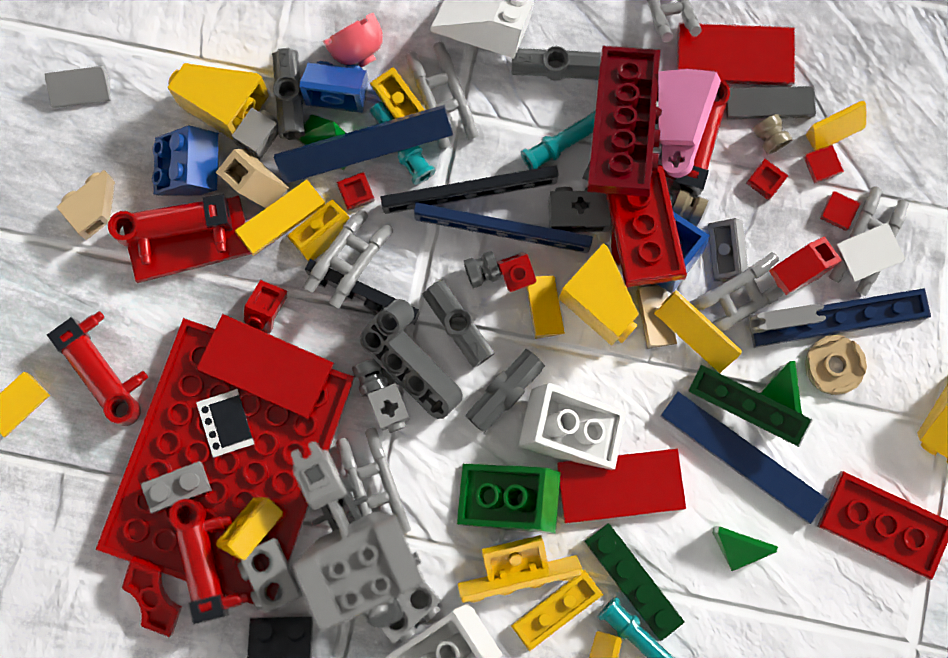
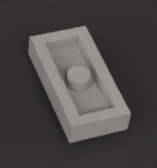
M200 461L141 483L151 513L169 508L181 499H192L212 491L203 464Z

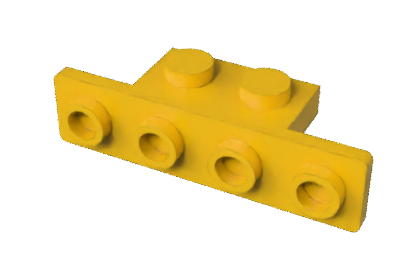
M542 535L481 549L487 576L458 583L461 602H479L485 597L498 594L509 595L515 590L527 587L538 588L545 583L557 580L568 581L575 576L582 575L583 571L576 555L547 561Z

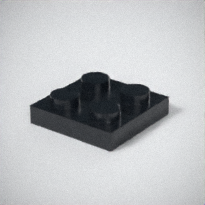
M312 616L250 618L247 658H312Z

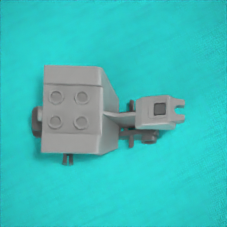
M312 442L309 444L311 456L307 459H303L301 452L298 450L291 452L294 462L293 474L312 510L321 508L324 514L314 519L312 525L316 526L327 520L333 532L318 538L294 563L296 575L320 632L359 615L366 616L371 626L385 628L403 617V609L397 597L425 583L418 568V565L422 564L417 552L412 554L396 515L374 511L364 517L361 516L358 505L368 501V496L365 495L354 500L352 492L356 491L350 475L346 474L343 476L338 474L330 453L326 450L322 451L316 442ZM346 504L350 510V512H347L348 517L353 516L354 520L351 522L348 521L347 516L342 507Z

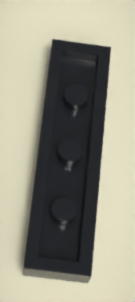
M309 259L305 267L308 276H310V272L317 263L312 259ZM329 268L318 286L325 288L328 284L337 288L344 274ZM359 281L355 282L354 287L346 296V299L351 301L354 297L364 301L363 306L376 313H379L396 300V298ZM413 307L414 318L411 324L415 325L420 316V311Z

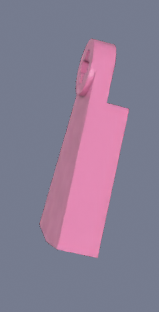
M693 69L658 71V108L662 109V115L659 116L662 166L671 177H684L693 168L694 159L721 82L717 72ZM677 156H681L684 162L679 163L678 167L675 168L671 161H676Z

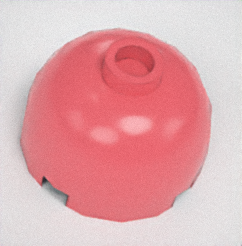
M371 13L366 18L358 20L330 36L323 43L331 56L343 65L358 63L360 67H364L376 60L373 54L381 48L383 35L379 22L374 13Z

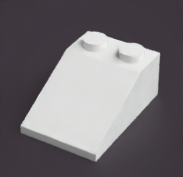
M444 0L431 25L430 31L515 58L527 30L535 0Z
M546 383L531 389L518 446L545 456L614 470L626 411Z
M468 602L385 658H500L503 654Z

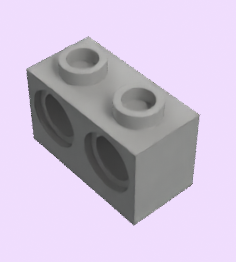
M272 539L257 546L247 559L241 560L242 562L238 563L242 577L245 581L250 579L254 591L251 592V597L258 610L262 608L264 613H268L303 596L278 539ZM261 553L267 555L270 561L268 569L264 572L258 571L254 565L255 558ZM273 582L278 583L283 590L281 598L277 601L270 599L267 594L268 586Z
M426 582L397 597L403 609L404 626L397 630L392 629L390 626L380 628L393 644L399 639L404 644L417 632L414 626L422 618L428 622L441 610L437 605L442 600ZM418 590L424 591L429 599L427 606L421 609L414 607L411 603V595Z

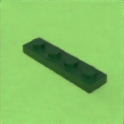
M702 364L688 389V392L797 447H800L813 422V419Z
M610 523L605 524L584 541L659 641L664 640L685 623Z

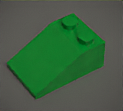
M463 463L457 525L555 534L561 472L546 467Z

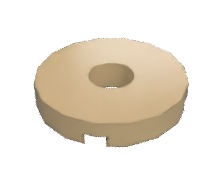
M841 335L826 336L815 342L807 352L805 360L806 375L812 385L823 393L830 395L846 394L857 388L862 382L867 369L866 356L861 347L853 340L851 341ZM831 357H837L842 361L843 370L840 373H835L829 368Z

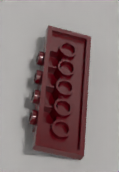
M602 46L587 192L649 197L651 172H657L659 153H653V148H659L661 131L655 129V124L659 125V116L662 115V109L656 106L658 102V71L661 50Z

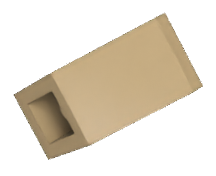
M246 148L234 149L216 171L234 190L264 208L269 207L280 199L289 189L287 185Z
M105 170L89 176L85 181V185L77 191L67 193L62 198V203L57 206L58 210L75 231L85 240H88L102 229L110 220L115 181Z

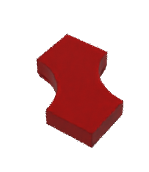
M134 556L130 560L121 588L131 594L139 604L142 614L141 627L170 638L176 627L182 606L175 603L164 590L162 584L163 567Z

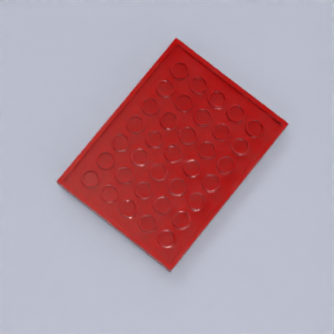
M183 318L95 550L129 562L135 556L163 567L162 573L186 581L175 528L169 519L171 507L151 513L141 483L200 461L203 464L212 491L191 500H195L204 506L206 511L205 520L220 516H230L233 523L254 497L269 498L282 511V516L257 546L272 539H278L289 563L310 506L293 474L294 462L291 452L298 450L301 452L303 459H307L311 456L309 444L312 442H316L322 451L326 450L329 452L355 380L354 376L332 369L310 418L307 419L197 370L196 368L215 329ZM238 389L254 444L213 458L196 402ZM188 506L182 510L181 519L185 524L192 522L195 512L192 507ZM229 526L208 532L222 594L229 596L237 593H248L250 598L248 603L255 605L251 597V592L254 591L250 579L245 581L238 568V563L242 562L241 559L216 546V542ZM263 553L259 554L254 561L258 571L264 572L270 565L268 556ZM276 582L271 583L267 589L269 598L276 601L281 587Z

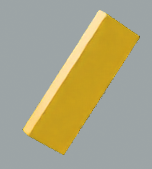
M306 179L236 229L235 233L251 254L255 256L323 207L325 201Z
M677 290L655 309L654 314L718 373L725 370L741 355L742 350Z
M583 570L582 575L575 576L513 623L511 627L530 652L602 597L603 593L588 573Z

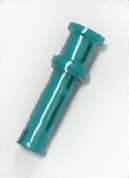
M382 101L376 103L369 111L378 124L394 119ZM420 146L397 152L399 154V163L405 165L412 175L411 181L414 185L425 182L436 172L434 166H430L421 154L422 148Z
M595 111L552 137L544 136L539 144L529 150L526 148L521 150V157L528 169H537L551 159L554 161L559 159L561 152L592 134Z
M617 597L610 600L598 614L597 618L605 620L617 631L618 637L623 640L628 639L647 658H674L639 625L640 621L636 615L632 616L619 604L620 600Z

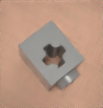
M251 107L233 133L232 138L236 145L242 149L246 148L253 156L261 160L279 134L276 123L277 119L266 110L262 109L259 112Z
M396 383L367 394L382 431L388 429L389 433H393L406 427L405 422L409 421L410 418ZM391 403L393 407L398 406L394 410L395 416L389 417L387 413L382 414L386 410L385 404Z

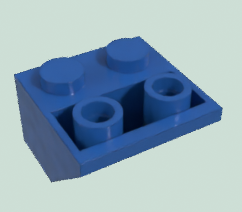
M188 125L155 137L153 145V195L200 196L217 191L218 174L216 171L218 170L219 133Z

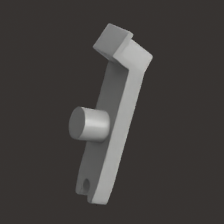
M813 304L748 316L751 334L762 333L769 330L822 322L826 319V316H818L816 311L822 310L824 305Z

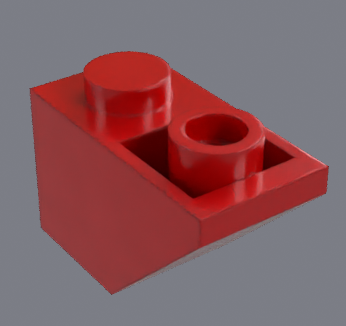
M824 236L807 244L772 267L769 272L777 286L782 289L785 295H788L818 280L840 263L842 259Z

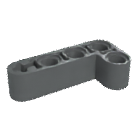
M396 299L380 311L361 332V346L428 414L434 418L443 419L460 404L463 398L462 391L404 332V329L414 318V310L406 300Z

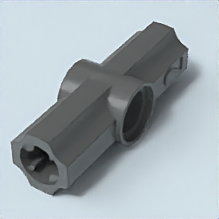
M553 46L547 50L518 48L515 58H512L511 75L547 77L552 81H560L564 78L599 80L601 52L566 51L559 46ZM557 59L563 62V65L559 68H553L548 63Z
M281 48L272 53L274 70L273 91L276 97L278 133L280 138L295 140L305 136L304 99L299 87V56L297 50ZM294 91L292 96L283 97L285 92Z
M443 279L434 283L422 293L423 298L440 320L447 334L454 340L473 369L495 354L473 323L470 314L464 310ZM453 318H463L467 323L466 327L461 331L453 330L449 325Z
M526 348L505 372L502 371L485 390L486 393L473 405L465 417L476 428L485 433L505 410H510L525 393L524 389L542 372L545 367L544 363Z

